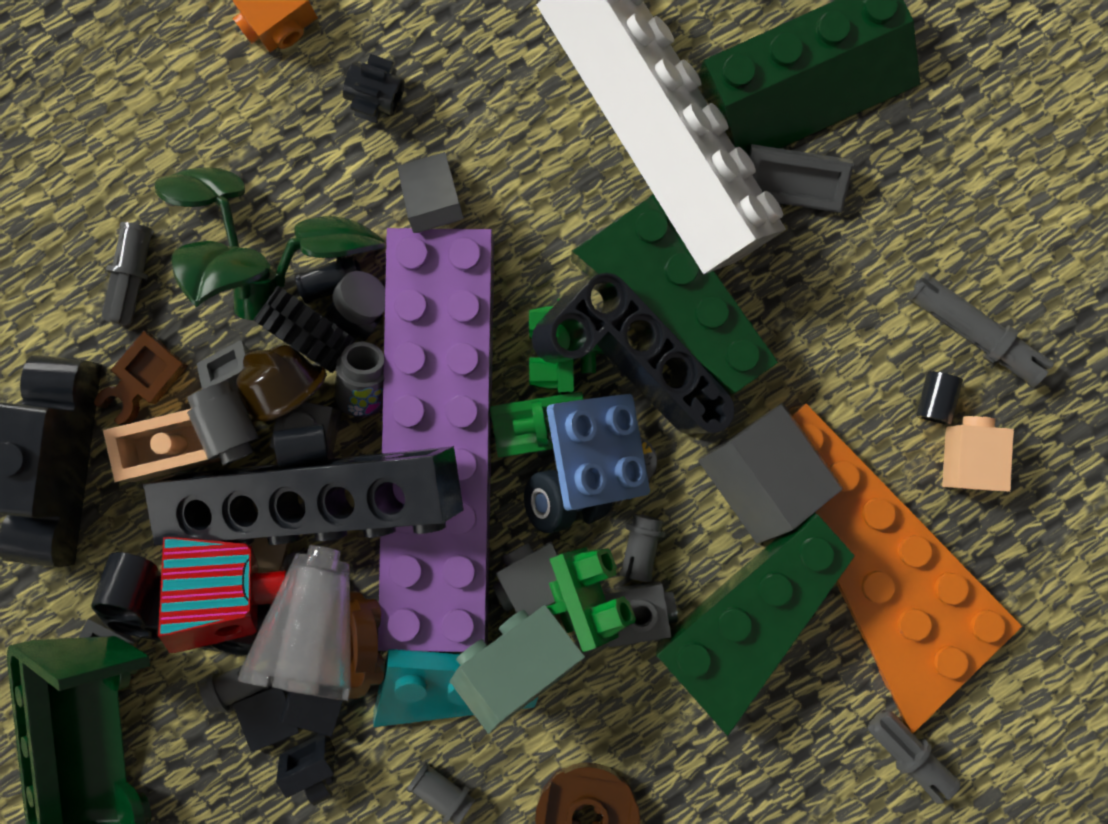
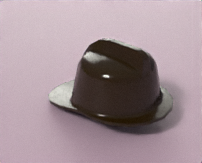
M283 345L269 350H256L247 353L243 359L244 368L237 377V387L252 422L267 421L285 415L303 404L321 387L327 373L325 368L312 365L298 351L290 346Z

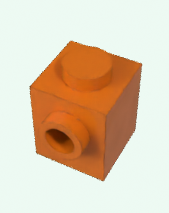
M232 0L240 12L232 18L251 44L260 39L270 53L278 47L285 49L294 45L302 37L303 29L318 19L309 0Z

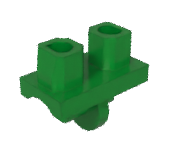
M553 306L529 310L530 339H532L533 330L538 322ZM559 325L556 337L560 346L567 350L570 346V335L566 328ZM598 345L581 358L582 374L596 373V355L604 354ZM540 357L529 358L530 386L548 390L558 389V395L574 393L573 360L554 364L545 362Z
M582 392L490 406L498 458L553 449L547 415L548 405L583 400Z
M587 547L550 558L557 580L549 583L555 604L547 606L553 616L560 614L566 633L576 632L582 652L595 649L619 638V632L635 623L636 618L632 607L625 596L607 602L601 588L600 581L617 575V566L610 549L588 551Z

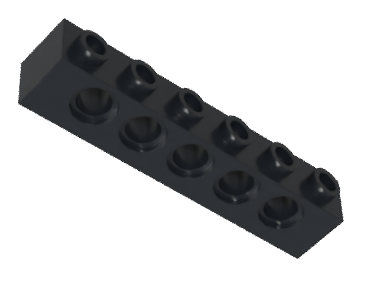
M454 446L329 458V461L282 469L279 468L278 464L178 473L143 484L154 546L163 545V538L165 537L244 543L248 545L254 542V538L267 537L269 545H278L300 539V534L314 533L316 541H329L347 536V531L363 530L364 537L370 538L396 532V527L412 526L413 533L424 534L445 529L447 520L464 511ZM393 484L398 485L402 489L405 496V504L396 499L393 492ZM345 489L352 494L355 503L354 507L346 500ZM298 494L304 500L306 510L299 504ZM252 500L255 502L257 506L258 513L253 507Z

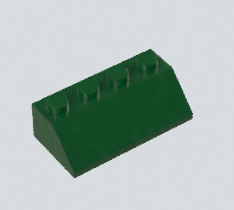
M834 0L704 59L698 74L701 80L700 87L708 104H714L728 123V129L725 133L734 147L742 148L748 156L751 144L782 149L914 89L921 84L914 20L904 0Z

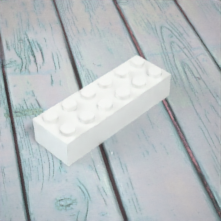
M541 0L536 4L703 274L738 262L786 230L780 220L783 217V212L779 203L768 191L762 192L752 176L756 172L752 160L742 148L734 147L725 133L728 129L725 117L714 104H707L698 89L701 85V80L697 72L686 60L680 61L670 45L674 42L670 29L659 17L652 16L644 0Z

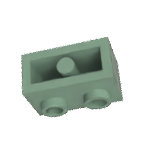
M545 605L530 616L525 609H522L499 627L503 635L487 646L484 640L481 639L456 658L460 666L450 679V683L488 734L566 676L585 658Z

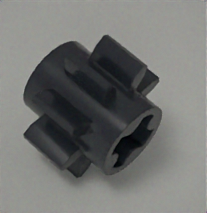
M370 54L367 64L352 63L344 81L343 98L352 101L350 109L355 111L354 116L378 123L381 112L391 116L396 113L403 96L405 81L395 76L397 69L393 68V61Z

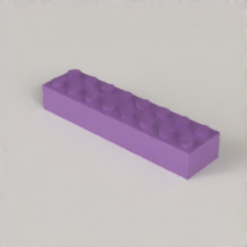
M387 228L382 453L454 446L464 511L447 520L446 528L440 531L416 534L413 533L412 526L396 527V532L380 536L379 605L381 608V623L378 628V651L396 649L464 652L481 639L488 645L492 422L490 406H492L494 238L491 229H429L413 233L411 228ZM393 484V492L396 499L405 504V496L402 489L398 485Z

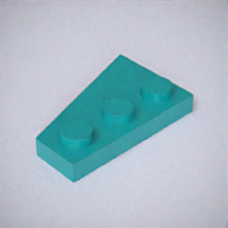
M388 649L385 660L384 679L379 685L374 706L373 727L474 715L450 683V679L460 666L456 660L460 654ZM538 697L534 699L532 702H530L528 705H526L523 709L534 708L537 703Z

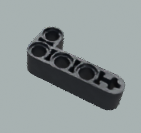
M601 273L577 282L549 310L533 330V348L541 359L549 363L556 364L582 358L598 345L602 352L677 430L684 434L721 432L733 420L735 409L733 400L728 392L636 293L615 274ZM592 289L598 291L602 296L603 309L601 312L595 309L592 304ZM559 325L566 328L570 335V346L567 350L562 348L557 341L556 333ZM629 326L637 334L638 344L636 349L631 347L628 342L627 331ZM665 364L668 365L672 374L670 385H667L663 378L662 372Z
M123 552L109 554L93 597L91 608L101 621L114 631L134 637L161 641L158 637L161 572L153 562L143 557ZM288 599V603L258 605V629L256 633L199 648L289 665L305 664L319 611L309 604Z

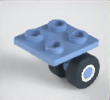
M631 394L548 405L547 415L557 470L538 472L532 475L524 491L525 510L530 522L537 530L543 533L566 530L573 524L577 512L581 510L584 522L591 524L606 516L611 511L613 502L646 496L650 493L635 404Z

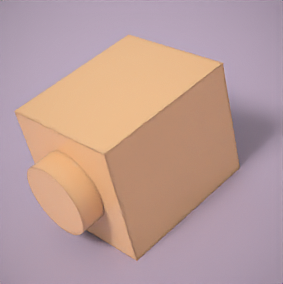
M964 416L963 425L946 427L942 487L1010 492L1014 429L996 428L995 418Z

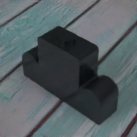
M32 355L27 359L21 374L20 391L23 398L22 404L0 402V514L7 515L0 529V557L3 561L57 568L75 565L96 413L94 400L98 395L102 364L86 360Z

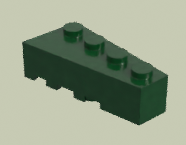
M654 194L572 250L571 262L590 277L606 272L620 277L729 395L736 393L778 363L715 272L702 273Z
M814 512L794 530L779 535L670 630V638L660 639L656 643V656L728 736L855 555L821 517Z

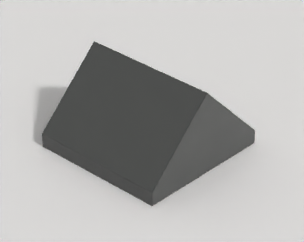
M783 403L698 460L756 544L794 530L843 489V486Z

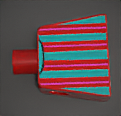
M176 537L163 538L158 637L169 653H178L253 635L258 629V605L288 603L287 571L258 573V562L252 546L244 543Z

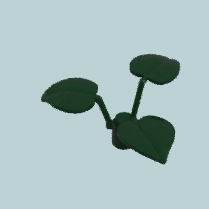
M200 167L160 177L155 182V193L169 204L183 207H201L215 203L222 213L229 247L215 241H200L183 245L176 249L172 255V270L176 282L195 307L221 292L233 289L234 313L242 319L254 321L257 314L274 292L275 287L285 286V274L297 250L300 249L304 255L316 258H336L378 249L386 250V243L380 236L356 221L336 216L315 217L295 225L294 234L296 237L288 241L276 271L270 269V264L265 256L260 252L239 247L233 216L227 199L244 195L245 185L240 177L224 169Z

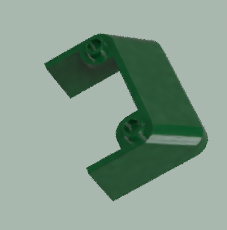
M117 636L39 639L10 645L7 650V666L26 824L150 823L151 808L148 798L143 792L137 793L134 787L126 780L118 690L129 686L131 676L135 675L139 669L150 667L149 655Z

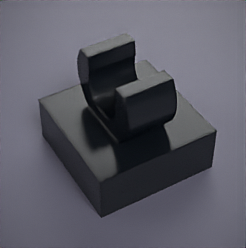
M319 734L279 754L276 783L286 798L304 790L309 802L315 806L332 797L333 793L328 784L333 782L331 776L334 775L335 748L329 736Z

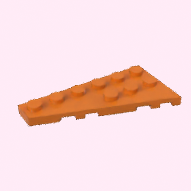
M803 404L792 416L843 486V489L815 512L855 555L836 584L879 668V673L886 688L892 695L904 725L914 733L1022 626L807 404Z

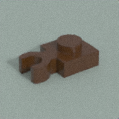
M143 331L110 370L121 381L116 387L111 386L101 390L94 400V405L98 408L106 409L114 399L119 398L123 403V409L117 415L114 422L118 425L130 424L139 413V401L143 398L148 403L156 404L189 365L151 333Z

